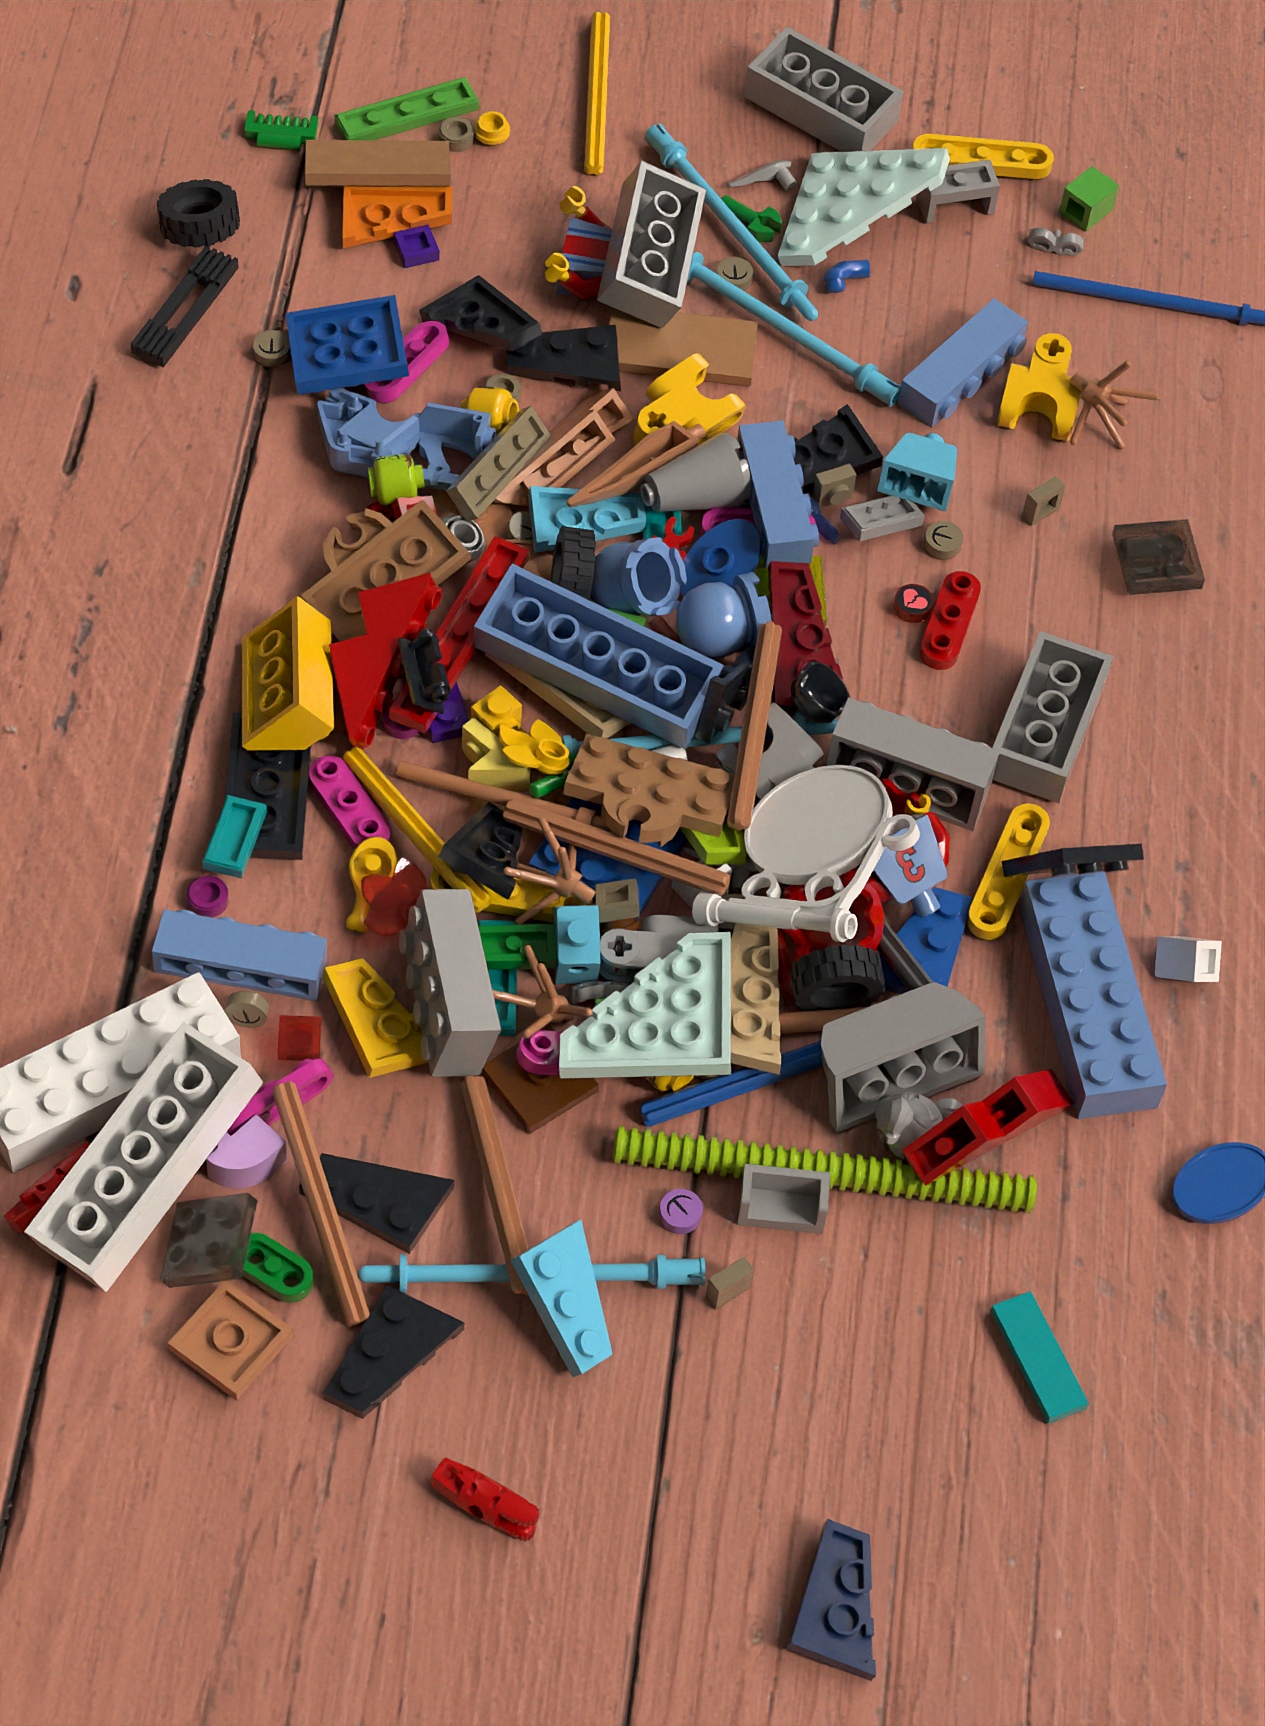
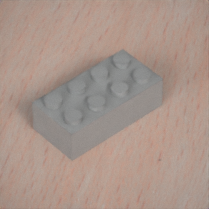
M786 27L747 67L744 97L839 151L854 152L871 151L899 121L904 91Z
M640 161L622 184L597 301L660 328H663L682 308L706 189Z
M1039 631L992 747L1000 751L992 780L1060 803L1105 687L1114 656Z
M848 697L832 734L826 766L847 765L858 767L872 773L879 780L883 778L891 780L906 794L915 792L919 797L921 794H926L931 800L929 812H934L938 819L974 831L989 794L1000 751L989 747L983 742L971 741L954 735L946 729L934 728L914 721L909 716L897 715L877 708L872 703L860 702Z
M470 889L421 890L416 905L410 908L408 924L405 930H401L399 935L400 952L402 955H406L408 963L406 971L407 986L409 989H413L415 997L413 1007L414 1021L417 1025H421L423 1035L421 1039V1055L423 1060H428L431 1077L480 1075L501 1028Z

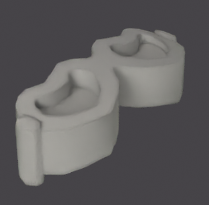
M1030 228L1028 243L1033 249H1040L1046 253L1054 251L1059 255L1068 254L1076 256L1083 251L1084 238L1074 233L1061 235L1060 230H1054L1053 234L1046 228Z
M621 981L582 982L572 987L571 1005H576V1002H582L587 999L607 998L615 991L621 993L630 985Z

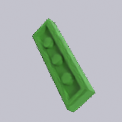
M462 77L335 114L334 120L343 140H377L479 110V100L466 77Z

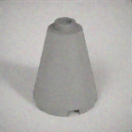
M729 433L718 434L647 474L644 484L641 485V496L645 505L651 506L656 512L740 508L746 506L747 503L744 500L750 499L752 494L751 477L746 458L739 460L734 450L740 448L738 441Z

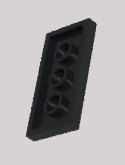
M233 712L225 800L227 795L266 804L267 813L250 858L303 860L312 745L306 750H247L242 747V713Z

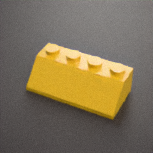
M298 596L242 637V747L247 750H306L318 740L326 738L334 729L332 657L329 644H331V620Z

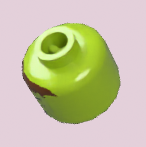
M407 453L379 456L374 460L373 467L367 468L371 498H378L379 503L383 506H392L397 498L417 497V489L425 488L422 465L414 466L412 457Z

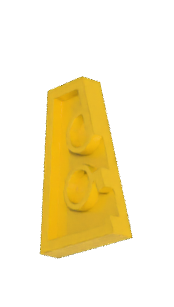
M363 958L325 967L322 978L369 1078L428 1063V1060H423L421 1055V1039L423 1036L421 1025L415 1023L413 1013L409 1014L394 998V990Z

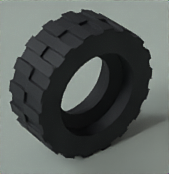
M195 179L184 183L181 182L166 189V192L161 193L159 200H157L161 233L172 244H179L182 247L192 246L194 248L211 246L225 241L230 236L232 237L236 229L238 230L240 227L236 192L232 190L231 186L225 185L221 181ZM196 212H206L202 214H192Z
M561 526L554 548L550 582L587 600L590 599L594 576L596 549L594 530Z
M859 945L825 947V949L812 951L806 956L803 955L797 962L792 964V969H790L795 1005H798V1008L802 1011L868 1007L871 1003L877 1002L880 996L885 993L881 959L879 954L875 953L871 948H864Z

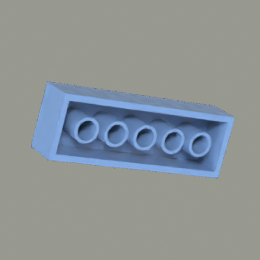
M511 564L474 625L476 648L686 749L698 728L710 679L715 675L721 678V672L724 668V665L514 564Z
M1105 871L1026 881L1019 903V910L1071 1098L1075 1103L1074 1108L1077 1119L1158 1108L1167 1082Z

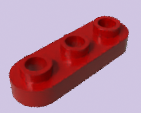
M955 571L948 574L943 581L920 648L921 660L932 669H949L958 660L981 591L980 582L973 574L965 571ZM939 643L940 645H943V646H946V647H939V646H937L936 644Z

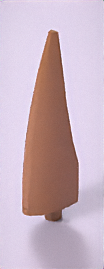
M672 421L647 435L612 466L566 501L567 506L575 507L592 504L641 489L647 474L698 446V440L705 437L704 428L700 424H696L686 430L677 422Z

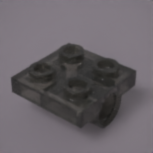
M1188 519L1114 526L1112 536L1128 595L1203 588L1205 578Z
M240 1193L177 1202L160 1281L169 1288L241 1279L258 1200L249 1193Z

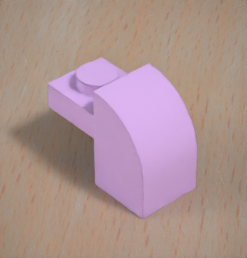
M255 1115L232 1136L226 1132L206 1158L208 1178L216 1184L227 1188L241 1189L255 1186L266 1180L287 1161L286 1141L260 1117Z

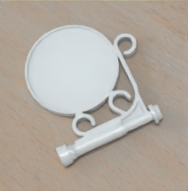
M831 765L799 773L773 788L753 809L751 825L744 832V843L753 865L760 873L753 875L743 884L742 895L744 899L730 898L729 901H726V899H722L721 896L715 893L700 892L693 903V919L698 925L716 926L719 923L732 922L790 930L807 929L830 932L832 939L837 942L852 939L856 934L858 926L856 916L849 911L852 902L863 890L886 846H888L889 850L903 851L915 845L920 837L917 823L912 816L906 814L892 817V804L884 785L875 775L864 769L847 765ZM908 829L903 835L892 837L898 830ZM860 865L852 881L844 888L839 876ZM778 882L790 885H805L804 890L807 901L780 899L781 888ZM827 886H833L836 895L820 901L815 900L819 890ZM770 887L766 892L768 897L754 896V893L759 889Z

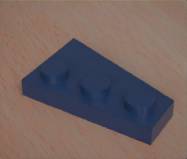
M830 1519L825 1521L786 1648L872 1681L876 1677V1663L873 1660L872 1654L874 1618H871L870 1608L872 1572L869 1534Z

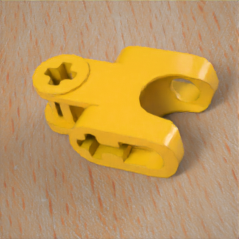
M1057 333L1044 334L1038 338L1035 344L1030 367L1011 364L997 420L998 426L1014 429L1018 418L1022 414L1039 412L1050 419L1053 428L1051 437L1053 439L1069 441L1081 391L1070 383L1072 377L1066 376L1072 353V346L1068 339Z
M695 353L662 374L648 387L646 396L652 403L645 406L639 413L637 426L633 433V443L636 446L647 435L675 421L686 430L696 424H700L705 430V437L698 440V445L710 438L725 432L739 422L746 409V405L733 393L721 399H709L698 392L696 387L704 381L709 364L700 354Z

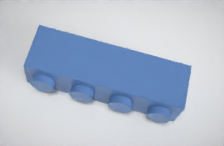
M993 298L902 379L897 404L931 428L942 418L948 419L965 397L971 398L975 395L981 383L987 377L993 378L996 376L1008 358L1011 356L1016 357L1022 352L1027 343L1025 334L1028 321Z
M784 420L739 425L737 441L740 448H737L736 451L738 459L746 458L749 467L752 489L749 503L755 527L761 535L765 567L768 568L771 561L811 563L813 547H818L819 533L817 525L811 524L809 520L811 516V503L809 495L802 493L803 472L801 465H795L794 462L796 449L793 435H787Z
M164 909L152 949L154 972L183 978L200 972L205 982L317 1001L323 980V972L328 960L327 938L319 937L312 932L306 931L295 933L278 930L276 927L268 924L256 926L239 923L228 917L216 919L199 916L188 910L171 911Z

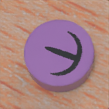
M675 1189L668 1192L661 1200L659 1218L662 1225L670 1232L676 1234L690 1233L701 1222L703 1205L700 1198L692 1191Z

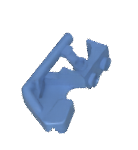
M341 388L331 389L326 402L320 400L317 402L318 420L330 464L336 471L346 474L368 477L367 468L373 467L374 460L377 457L402 453L410 455L411 451L419 445V454L427 459L429 465L428 469H423L425 488L446 491L460 475L450 473V466L445 462L442 446L460 450L475 460L496 437L495 428H490V413L427 403L421 413L416 412L405 421L391 422L382 418L377 412L375 400Z

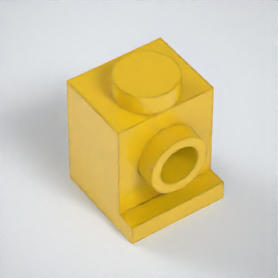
M501 685L471 706V719L473 717L476 718L498 738L501 725L526 733L521 728L522 704Z

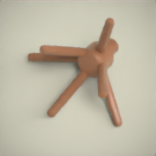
M1125 361L1102 380H1099L1097 377L1090 380L1080 371H1077L1072 376L1070 383L1082 392L1080 398L1085 401L1070 440L1072 446L1077 444L1092 406L1098 412L1118 448L1123 449L1125 443L1107 413L1121 426H1126L1127 420L1107 400L1126 405L1128 400L1122 396L1149 400L1159 399L1158 393L1108 386V384L1131 367L1130 361Z
M540 817L538 823L561 867L555 876L518 863L517 869L504 868L503 872L505 875L547 885L554 890L517 918L515 921L516 925H523L560 896L568 899L570 895H573L588 905L596 894L595 890L580 881L583 875L575 871L577 846L569 844L567 855L565 847H560L544 817Z
M530 945L524 946V952L542 993L535 1000L492 990L494 999L534 1008L535 1015L537 1016L533 1022L502 1050V1053L518 1044L523 1036L529 1038L549 1022L556 1024L563 1020L570 1021L574 1019L575 1015L591 1016L593 1013L590 1008L569 1004L564 996L556 993L545 965L538 963Z

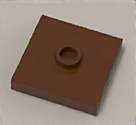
M549 1024V1025H547L546 1027L542 1028V1029L539 1030V1031H555V1030H554L553 1027ZM519 1043L485 1063L481 1071L482 1075L529 1134L598 1092L599 1084L594 1078H560V1075L533 1074L526 1071L516 1059V1050Z

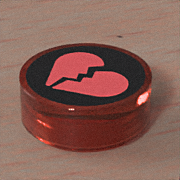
M918 584L904 585L896 592L893 604L894 611L900 619L906 622H922L931 614L933 596L924 586Z

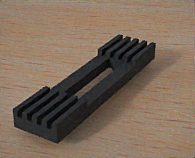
M205 246L189 266L186 276L154 318L147 321L131 342V354L164 368L238 270V258L234 257L232 260L231 255L227 254L224 256V252L220 251L217 253V249L213 248L210 250V246ZM197 283L206 286V289L175 330L172 328L168 330V326L165 325Z

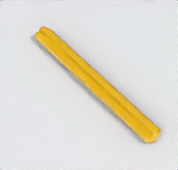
M598 11L594 12L591 16L584 171L588 175L595 174L597 176L603 172L610 31L609 14Z
M353 747L350 751L345 752L342 758L363 788L452 889H470L476 913L481 912L484 908H488L491 904L489 892L480 882L468 875L454 871L449 866V863L438 857L445 843L369 757L358 747Z

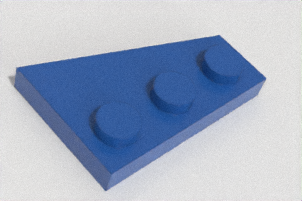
M933 887L932 891L941 907L932 914L919 918L916 911H914L896 935L931 980L948 987L973 897ZM880 955L885 990L897 994L909 992L883 956Z

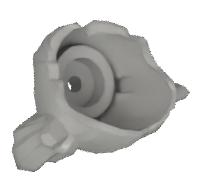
M902 1093L885 1097L876 1107L877 1130L884 1132L886 1143L889 1144L890 1150L896 1156L907 1159L902 1149L963 1106V1104L952 1098H943L934 1103L927 1097L915 1093Z

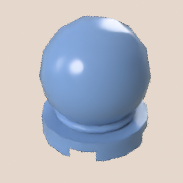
M660 537L637 540L634 543L622 542L605 547L595 556L590 597L594 603L606 609L610 608L637 616L645 615L650 617L670 614L681 603V601H677L680 586L686 585L687 579L684 562L679 551L675 547L669 548L662 542Z
M750 572L735 576L733 587L723 582L703 583L687 592L677 608L676 629L682 644L710 659L725 658L736 653L745 642L748 647L751 645L756 646L759 626L766 624L767 621H771L766 595L758 597L753 585L758 584L760 581L756 574Z

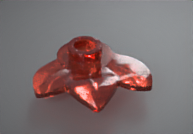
M404 857L400 858L395 866L392 878L384 875H369L361 879L362 895L367 904L373 908L366 916L364 924L378 935L391 936L401 930H405L409 921L406 914L407 908L415 906L421 890H426V878L423 872L411 860Z

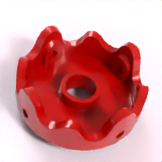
M850 870L839 876L844 888L852 881L856 874L855 871ZM867 881L863 890L854 899L849 908L850 913L856 916L858 922L856 934L852 939L837 942L832 939L830 932L807 929H783L796 943L797 950L793 953L794 960L797 962L800 957L806 956L815 950L840 945H859L864 948H871L875 952L883 934L884 912L881 900L874 887ZM789 885L784 891V898L807 901L804 890L805 885ZM827 886L819 890L815 900L820 901L836 895L833 886Z

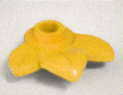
M540 719L533 723L529 734L513 730L504 725L499 727V739L505 747L501 753L512 763L522 767L536 768L546 775L561 774L566 771L569 765V751L562 743L561 737Z

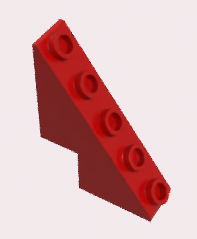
M431 573L358 592L367 634L329 644L349 740L353 747H358L362 751L372 744L376 733L375 725L381 713H385L390 707L393 696L392 690L398 678L401 679L405 675L397 639L399 637L410 641L416 639L417 633L420 630L426 629L425 621L430 611L435 610L440 603L442 588L437 587Z
M1052 1069L1015 1076L982 1101L964 1104L902 1149V1151L911 1163L914 1172L919 1175L924 1185L927 1186L1071 1107L1075 1103Z

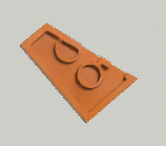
M344 186L343 249L394 237V232L429 224L430 228L452 224V186Z

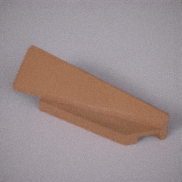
M614 388L591 393L549 432L551 438L493 502L529 508L528 494L530 486L560 488L614 442L615 438L611 433L633 420V417Z

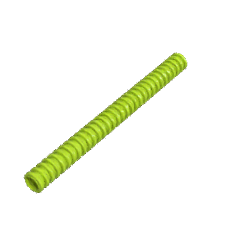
M621 1125L618 1126L615 1132L612 1157L615 1164H620L621 1160H626L627 1164L632 1166L634 1162H641V1167H647V1163H651L657 1169L660 1168V1165H667V1170H673L674 1166L680 1167L681 1172H686L687 1168H692L693 1172L698 1174L700 1170H707V1175H713V1171H717L723 1177H726L727 1173H733L734 1178H739L740 1174L743 1175L744 1164L829 1172L830 1190L833 1186H839L840 1191H845L846 1187H849L855 1193H858L859 1189H865L866 1194H872L874 1190L878 1191L880 1196H885L886 1192H891L892 1197L896 1198L899 1194H905L906 1199H911L912 1195H916L921 1201H924L925 1197H931L932 1202H938L940 1198L944 1199L946 1204H951L952 1200H957L958 1205L971 1202L972 1207H977L979 1203H982L987 1209H990L992 1205H997L998 1210H1004L1005 1206L1010 1207L1012 1212H1017L1018 1208H1023L1024 1212L1029 1214L1034 1209L1036 1201L1037 1181L1034 1175H1028L1027 1179H1024L1018 1173H1015L1014 1177H1009L1007 1172H1002L999 1176L995 1175L993 1170L983 1174L981 1169L976 1168L974 1172H969L968 1167H962L961 1171L954 1170L925 1186L919 1175L912 1169L911 1163L903 1164L901 1159H896L895 1163H892L886 1157H883L882 1161H876L875 1156H870L869 1160L863 1159L861 1154H857L855 1158H850L849 1153L836 1156L835 1151H830L829 1155H825L823 1150L817 1149L816 1153H810L809 1148H804L803 1152L796 1151L795 1146H791L789 1150H784L783 1145L770 1148L769 1143H764L763 1147H759L757 1142L753 1141L750 1142V1145H744L743 1140H737V1144L730 1143L728 1138H724V1142H718L717 1137H711L709 1141L704 1140L703 1135H698L697 1139H693L687 1133L684 1134V1137H677V1132H671V1136L664 1135L662 1130H658V1134H652L651 1129H645L643 1133L638 1132L637 1127H632L631 1131L624 1130L625 1127Z

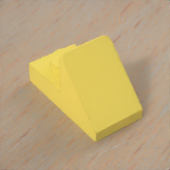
M473 717L463 725L462 749L467 758L475 763L468 771V779L509 791H525L530 785L531 768L522 767L509 761L501 753L505 747L500 742V739L476 718Z

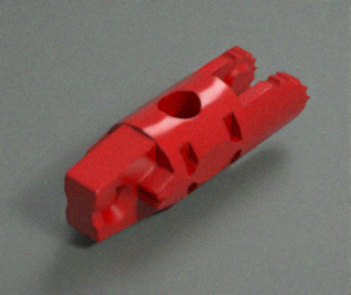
M89 1142L81 1144L19 1196L21 1200L4 1215V1218L14 1231L21 1234L25 1233L24 1231L89 1147Z
M446 1457L434 1470L430 1486L456 1506L489 1525L520 1539V1541H530V1538H533L536 1531L535 1525L540 1515V1509L533 1505V1503H529L527 1499L483 1473Z

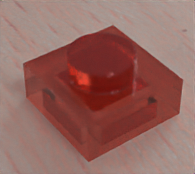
M280 1015L278 1060L303 1061L306 1059H320L322 1016Z

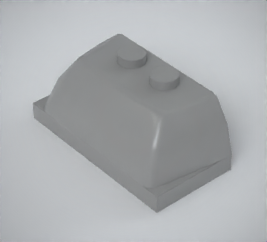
M934 982L901 995L893 996L888 1000L862 1010H857L852 1014L825 1024L821 1039L822 1063L828 1081L829 1123L836 1133L876 1118V1107L885 1097L902 1093H915L929 1097L985 1075L986 1017L978 1006L960 992Z

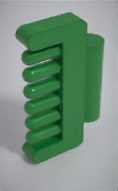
M249 110L245 123V138L257 139V147L300 150L301 143L306 144V140H316L318 117H310L309 128V120L306 117L302 118L301 127H299V117H294L292 126H290V116H285L283 125H281L282 117L277 115L274 124H272L273 116L271 114L266 116L265 124H263L264 115L262 113L258 114L256 121L255 111Z

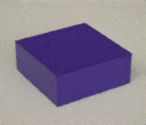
M429 224L394 232V244L404 268L439 261L440 251Z

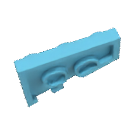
M530 486L528 502L534 553L553 550L561 526L594 530L595 541L643 532L646 524V515L641 493L630 492L592 504L568 507L566 501L581 489Z
M581 1220L571 1223L510 1260L572 1377L583 1374L613 1354Z

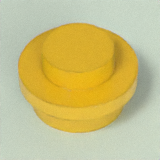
M489 111L479 117L475 123L474 133L476 138L482 143L498 145L508 139L510 126L504 115L499 112Z

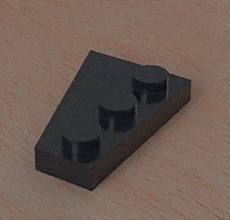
M1141 843L1060 848L1001 862L1004 877L1051 872L1052 877L1075 874L1076 870H1078V874L1103 871L1102 867H1104L1105 873L1129 870V862L1143 860L1144 855Z
M322 1153L319 1157L337 1214L408 1254L411 1253L454 1189L455 1180L325 1153ZM300 1184L299 1194L305 1196L302 1184Z

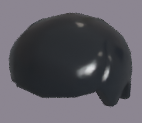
M817 661L810 662L796 674L790 689L791 699L796 709L803 717L816 724L834 721L841 715L848 697L850 698L847 687L838 674L826 664Z

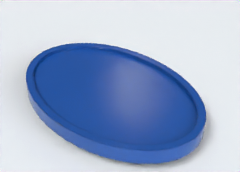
M733 519L716 525L702 535L692 546L683 561L687 580L686 585L680 586L682 596L685 597L687 592L703 583L723 582L733 587L735 576L754 572L762 552L761 535L755 525L747 520Z
M1241 1142L1218 1144L1199 1152L1185 1163L1174 1181L1172 1188L1174 1206L1187 1219L1204 1224L1223 1223L1243 1216L1255 1208L1265 1197V1152L1254 1145Z

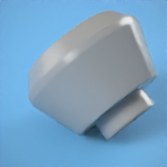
M450 515L443 518L441 521L469 551L472 559L468 562L478 559L481 552L485 549V538L477 523L473 520L467 522L460 515Z

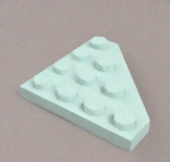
M947 148L812 153L778 253L781 266H804L820 263L827 258L826 252L841 242L845 246L870 231L868 225L883 215L890 218L912 204L911 197L926 188L931 192L942 185L950 160Z
M730 932L688 933L677 942V948L663 960L658 957L634 976L635 982L621 993L618 991L613 992L592 1009V1016L578 1027L572 1025L560 1034V1078L731 1074Z

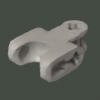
M770 703L766 730L773 737V741L769 749L762 753L755 795L757 803L783 781L804 771L814 769L812 765L824 754L813 738L776 703ZM726 744L716 753V757L724 771L735 774L739 749L733 744Z
M652 915L643 919L641 931L612 929L606 932L600 939V969L598 975L605 982L621 981L631 985L635 982L634 976L658 957L663 960L677 948V942L688 933L719 932L718 925H698L693 917ZM617 941H620V946H616ZM615 967L619 968V972H615Z

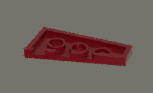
M771 561L768 566L769 610L771 621L775 625L781 626L782 629L772 690V703H776L785 712H795L798 710L791 699V684L796 674L812 661L826 664L834 670L842 680L843 676L839 663L836 664L831 648L832 639L829 629L825 628L821 615L822 606L809 563Z

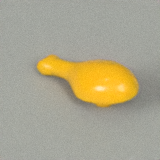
M370 837L357 846L350 858L349 875L356 892L353 912L346 919V927L350 930H357L363 933L367 931L369 927L367 916L373 899L391 883L395 876L397 868L396 853L391 843L382 837Z

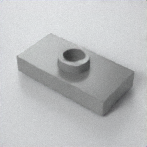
M888 496L844 507L839 518L860 542L922 526L925 515L914 502L895 496Z

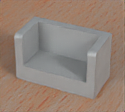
M991 160L948 165L942 185L931 192L927 188L917 194L916 199L925 223H933L937 204L981 198L986 214L989 215L995 213L1000 184Z
M744 1164L740 1185L737 1225L822 1234L828 1212L830 1173Z

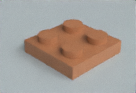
M225 1279L168 1342V1349L237 1401L293 1338L294 1332L293 1328Z

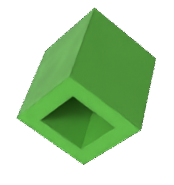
M1091 166L1064 188L1059 212L1084 231H1087L1113 210L1119 185L1109 176L1104 175Z

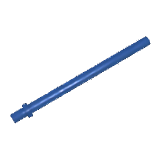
M1039 271L1034 273L1032 284L1034 286L1239 321V325L1246 326L1247 323L1265 326V311L1252 309L1250 304L1243 303L1241 307Z

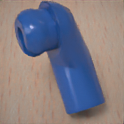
M869 260L841 261L826 271L824 281H826L827 292L838 293L844 291L846 288L845 279L869 278Z

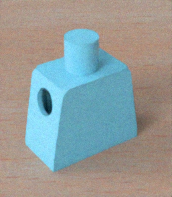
M906 433L886 456L877 491L946 512L955 479L957 448L954 445L944 443L943 438L935 433H929L924 437L913 433Z
M598 905L553 906L557 958L555 985L597 981L600 969ZM572 967H587L584 969H571Z

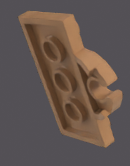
M423 499L393 523L381 513L365 508V512L352 513L345 516L352 529L362 532L358 542L354 544L343 543V536L335 526L329 531L326 542H322L324 558L331 572L304 592L301 597L306 603L331 620V633L340 642L367 634L358 592L426 573H431L438 586L471 560L472 557L469 551Z
M586 734L565 781L563 794L601 804L600 819L604 830H611L622 838L627 834L630 820L643 822L638 843L657 842L661 847L673 839L679 827L719 837L728 815L734 774L722 769L689 762L682 758H675L649 751L645 748L609 740L605 737Z

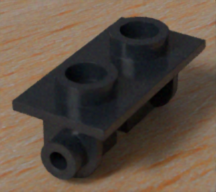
M423 629L417 633V638L413 641L399 637L397 640L412 703L443 714L445 712L443 702L449 699L448 695L451 692V687L448 683L444 664L438 662L442 658L438 636L431 629Z

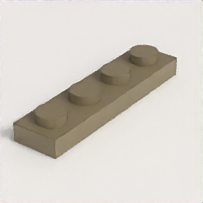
M532 406L521 409L446 490L467 522L477 519L551 438V434Z

